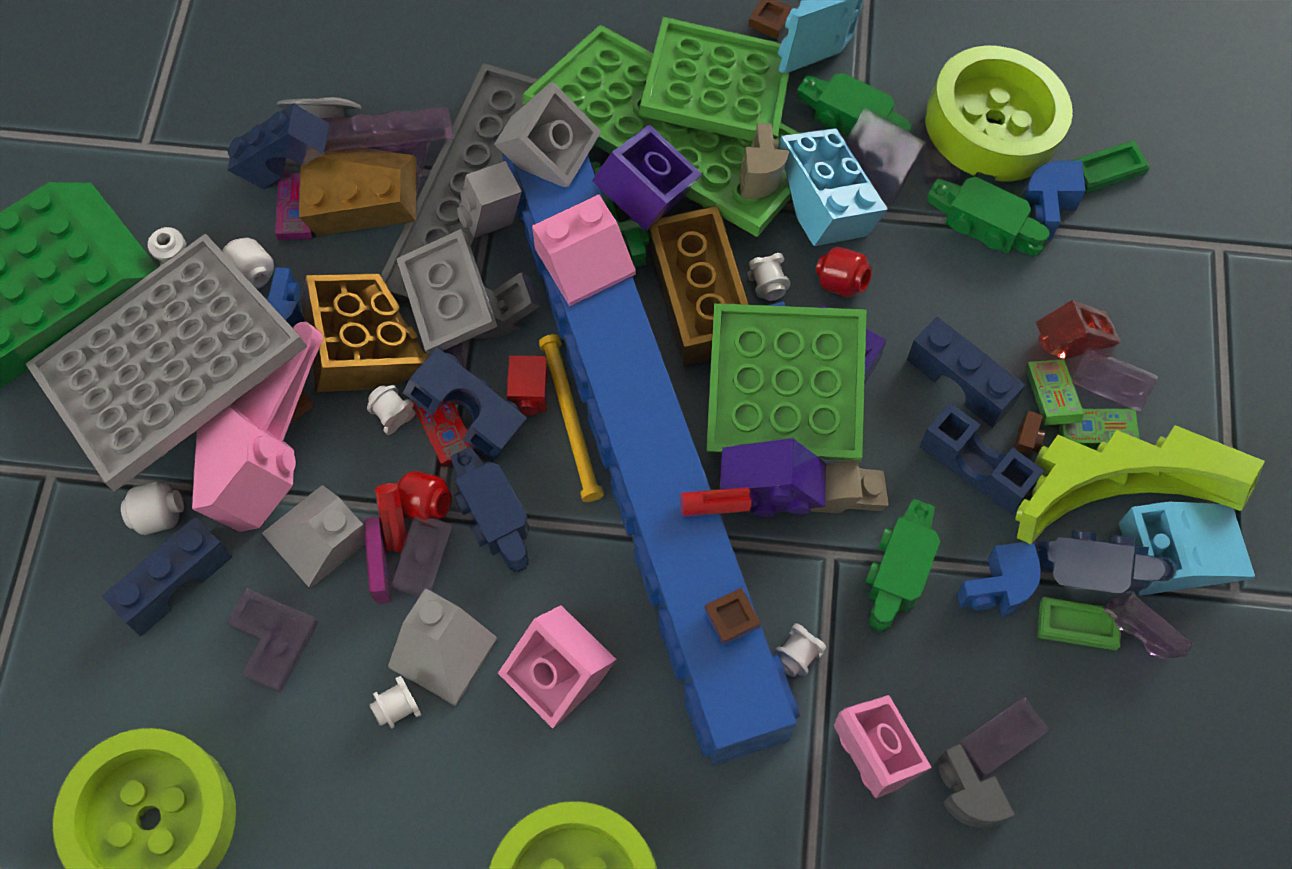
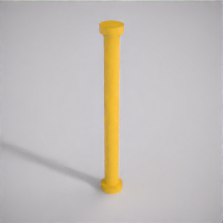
M555 334L547 335L539 340V346L541 351H544L547 356L583 490L580 492L582 501L593 502L602 498L604 492L602 486L597 485L559 350V347L562 345L560 337Z

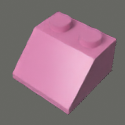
M596 195L532 226L535 250L569 306L636 275L635 267L619 226L600 195Z
M560 605L532 621L498 674L553 729L600 684L617 659Z
M889 695L845 708L839 713L833 726L840 736L843 748L851 755L859 769L864 785L871 790L875 799L898 790L932 768Z

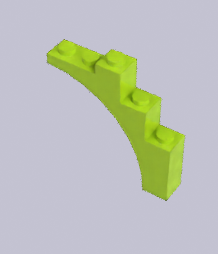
M1176 425L1167 438L1160 436L1156 445L1116 430L1109 442L1102 441L1097 450L1057 435L1049 448L1046 446L1041 448L1036 458L1035 464L1045 471L1036 482L1032 499L1030 501L1024 499L1017 511L1015 520L1020 522L1017 538L1032 544L1047 526L1067 512L1092 501L1123 494H1180L1210 500L1242 511L1256 487L1265 461Z

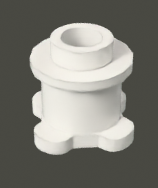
M165 227L158 229L148 240L149 252L156 260H159L161 265L186 247V241L182 234L174 228Z
M775 253L764 258L757 257L749 262L751 270L747 275L749 280L756 281L757 287L755 291L760 298H765L769 301L777 300L785 295L786 290L791 285L789 278L784 276L781 268V263L784 262V257L781 253Z
M395 385L379 386L368 397L367 410L370 414H376L381 419V423L385 426L383 431L387 435L396 432L400 426L409 422L416 414L412 409L413 402L410 399L403 401L398 395L399 390Z
M795 623L791 628L792 631L789 633L790 638L783 647L778 646L774 652L775 655L779 656L786 674L795 677L796 674L806 676L808 674L807 667L814 658L820 659L827 647L820 639L811 635L803 626Z
M401 676L395 678L398 683L396 686L379 695L377 692L373 693L376 701L369 705L380 726L388 722L391 729H393L395 722L411 713H414L416 718L422 715Z

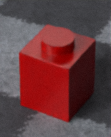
M509 356L507 399L515 403L523 415L529 416L535 415L538 412H547L549 374L547 356Z

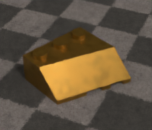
M326 142L324 154L303 166L301 165L299 218L316 236L416 221V157L414 155Z
M380 274L306 275L301 299L304 321L319 330L323 336L322 344L312 363L317 392L371 390L382 385L386 387L390 385L396 386L410 379L430 356L428 353H424L418 344V336L412 326L408 327L399 313L400 307Z

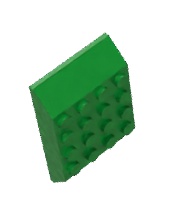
M48 182L0 212V389L29 370L26 366L28 361L158 268L91 182Z

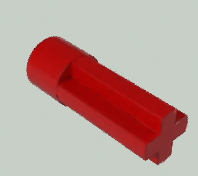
M394 483L379 485L375 488V495L385 548L387 551H403V547H408L409 544L398 485Z
M748 487L680 493L682 517L750 511L751 507L750 489Z

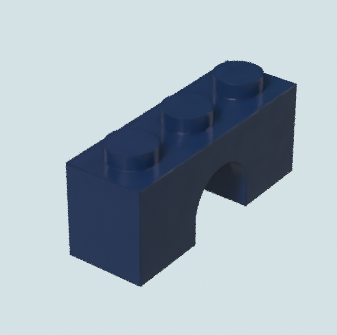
M293 103L284 110L276 112L271 118L260 125H255L249 132L241 137H236L231 142L228 149L230 159L227 171L264 189L283 177L286 158L303 166L324 154L329 123Z
M938 316L913 340L907 357L911 364L934 382L941 375L954 380L966 395L964 406L992 428L1016 404L1025 387L1024 383Z
M438 347L411 376L403 391L407 397L432 416L442 405L447 403H458L464 406L471 414L472 425L462 440L490 462L494 461L527 418L521 413L515 403L504 400L491 390L490 385L484 379L472 375L462 367L460 361L455 356L444 353Z
M949 402L927 428L920 448L1006 511L1013 514L1034 488L1045 470L1013 447L1008 454L998 453L988 447L978 434L981 424Z
M195 516L101 597L139 636H142L171 611L167 605L168 599L180 585L191 579H199L203 583L229 561L232 556Z

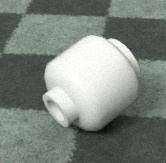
M251 238L235 239L224 247L222 252L256 289L267 284L273 274L274 262L272 257L256 240Z
M155 481L133 487L127 492L125 499L121 503V514L126 526L142 535H149L173 528L178 523L179 513L184 509L180 492L173 490L168 483L163 481Z

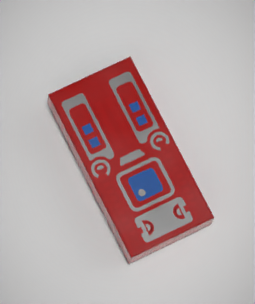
M413 401V408L442 468L452 465L450 456L471 447L462 440L467 430L454 403L442 405L432 416Z

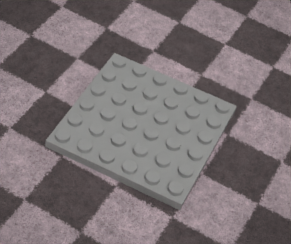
M204 234L28 361L26 366L105 484L115 492L157 459L163 457L190 434L196 432L222 410L228 408L254 386L260 384L283 364L292 360L307 345L208 235Z

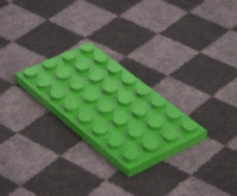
M599 25L523 93L522 104L525 105L549 83L554 82L602 131L594 145L609 154L650 124L702 173L685 197L705 208L718 207L721 217L756 237L759 236L792 198L785 169L779 187L769 196L759 199H744L741 197L739 172L746 147H751L753 141L639 116L653 53L602 25ZM780 123L777 139L779 142L781 136L800 134Z

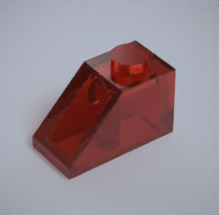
M1071 300L1036 322L1040 332L1038 336L1039 342L1043 349L1049 354L1066 359L1114 347L1121 343L1106 311Z

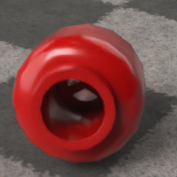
M836 246L827 255H822L819 258L816 274L819 275L820 285L825 291L853 298L859 292L863 293L867 289L872 277V267L868 265V259L864 254Z
M410 471L401 480L396 482L405 519L429 525L443 518L448 513L452 495L450 490H448L445 480L439 476L421 471Z

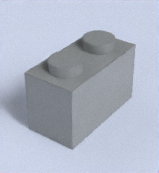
M506 161L466 174L463 190L460 192L461 200L457 208V214L462 226L469 228L473 238L512 225L522 191Z

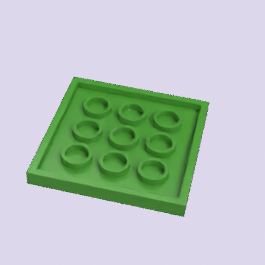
M663 17L640 105L639 116L748 141H753L757 123L772 124L773 139H777L789 72L785 74L779 72L782 57L778 56V51L781 43Z
M714 303L707 454L722 455V447L794 438L821 460L861 462L867 310Z

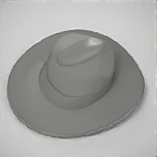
M334 97L288 99L277 102V106L280 108H287L294 103L329 123L328 133L340 130L341 118H344V109H361V105L355 102Z

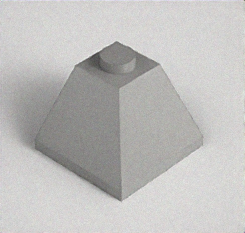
M553 82L543 88L510 118L494 145L519 169L565 188L571 184L602 131Z
M323 485L262 532L263 536L310 589L366 544L365 529L362 522L337 495Z
M425 588L403 622L388 668L456 707L498 639L460 607Z

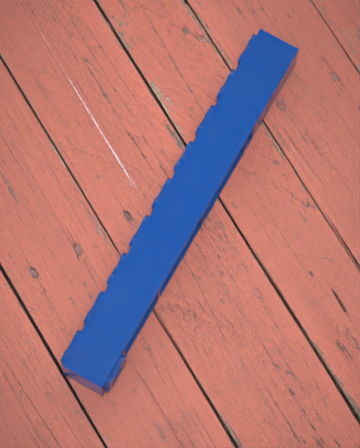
M502 153L503 162H507L522 191L516 209L520 221L524 220L526 240L540 280L544 279L545 295L553 314L561 340L565 339L566 356L582 403H587L589 425L597 443L605 469L609 468L612 479L610 480L612 493L618 505L625 531L628 537L634 535L635 549H633L650 604L652 607L659 606L658 614L660 620L658 621V627L666 646L673 672L677 681L684 679L685 682L683 700L702 756L710 755L713 766L788 742L797 724L795 719L800 717L797 702L788 685L782 662L778 655L772 657L762 627L760 626L759 629L723 646L704 610L705 604L741 587L754 611L755 608L720 514L682 517L680 493L708 491L711 489L633 277L569 306L535 250L533 225L596 195H600L604 201L600 188L592 181L595 174L588 155L569 187L564 188L519 169Z

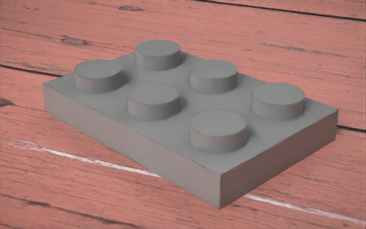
M462 229L396 258L424 349L429 355L437 347L444 351L497 327L467 235Z

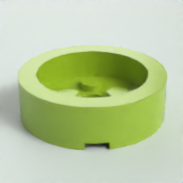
M979 46L956 54L944 65L927 101V114L925 116V124L930 139L948 161L971 175L975 176L979 172L996 176L995 181L1007 182L1029 178L1039 167L1051 161L1070 128L1072 122V103L1062 81L1050 68L1036 58L1012 48ZM986 118H992L996 121L1001 119L1000 125L996 123L991 124Z
M155 728L135 729L119 733L88 751L66 777L58 794L53 815V836L57 853L65 869H216L225 856L234 833L236 821L234 791L218 762L190 739L172 731ZM158 808L161 813L159 824L154 829L145 831L142 828L140 816H143L150 809Z
M562 802L538 809L519 821L503 838L493 856L489 869H656V865L643 837L622 816L603 806L592 803Z

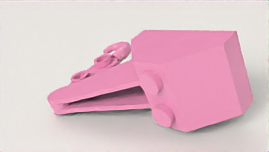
M300 322L293 327L307 345L305 349L197 430L192 509L239 532L260 528L293 486V473L296 466L294 449L284 442L283 439L314 358L323 341L322 333L308 322Z

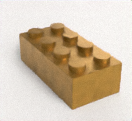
M716 206L660 218L648 228L650 239L648 246L683 366L711 360L714 303L748 305L723 221Z

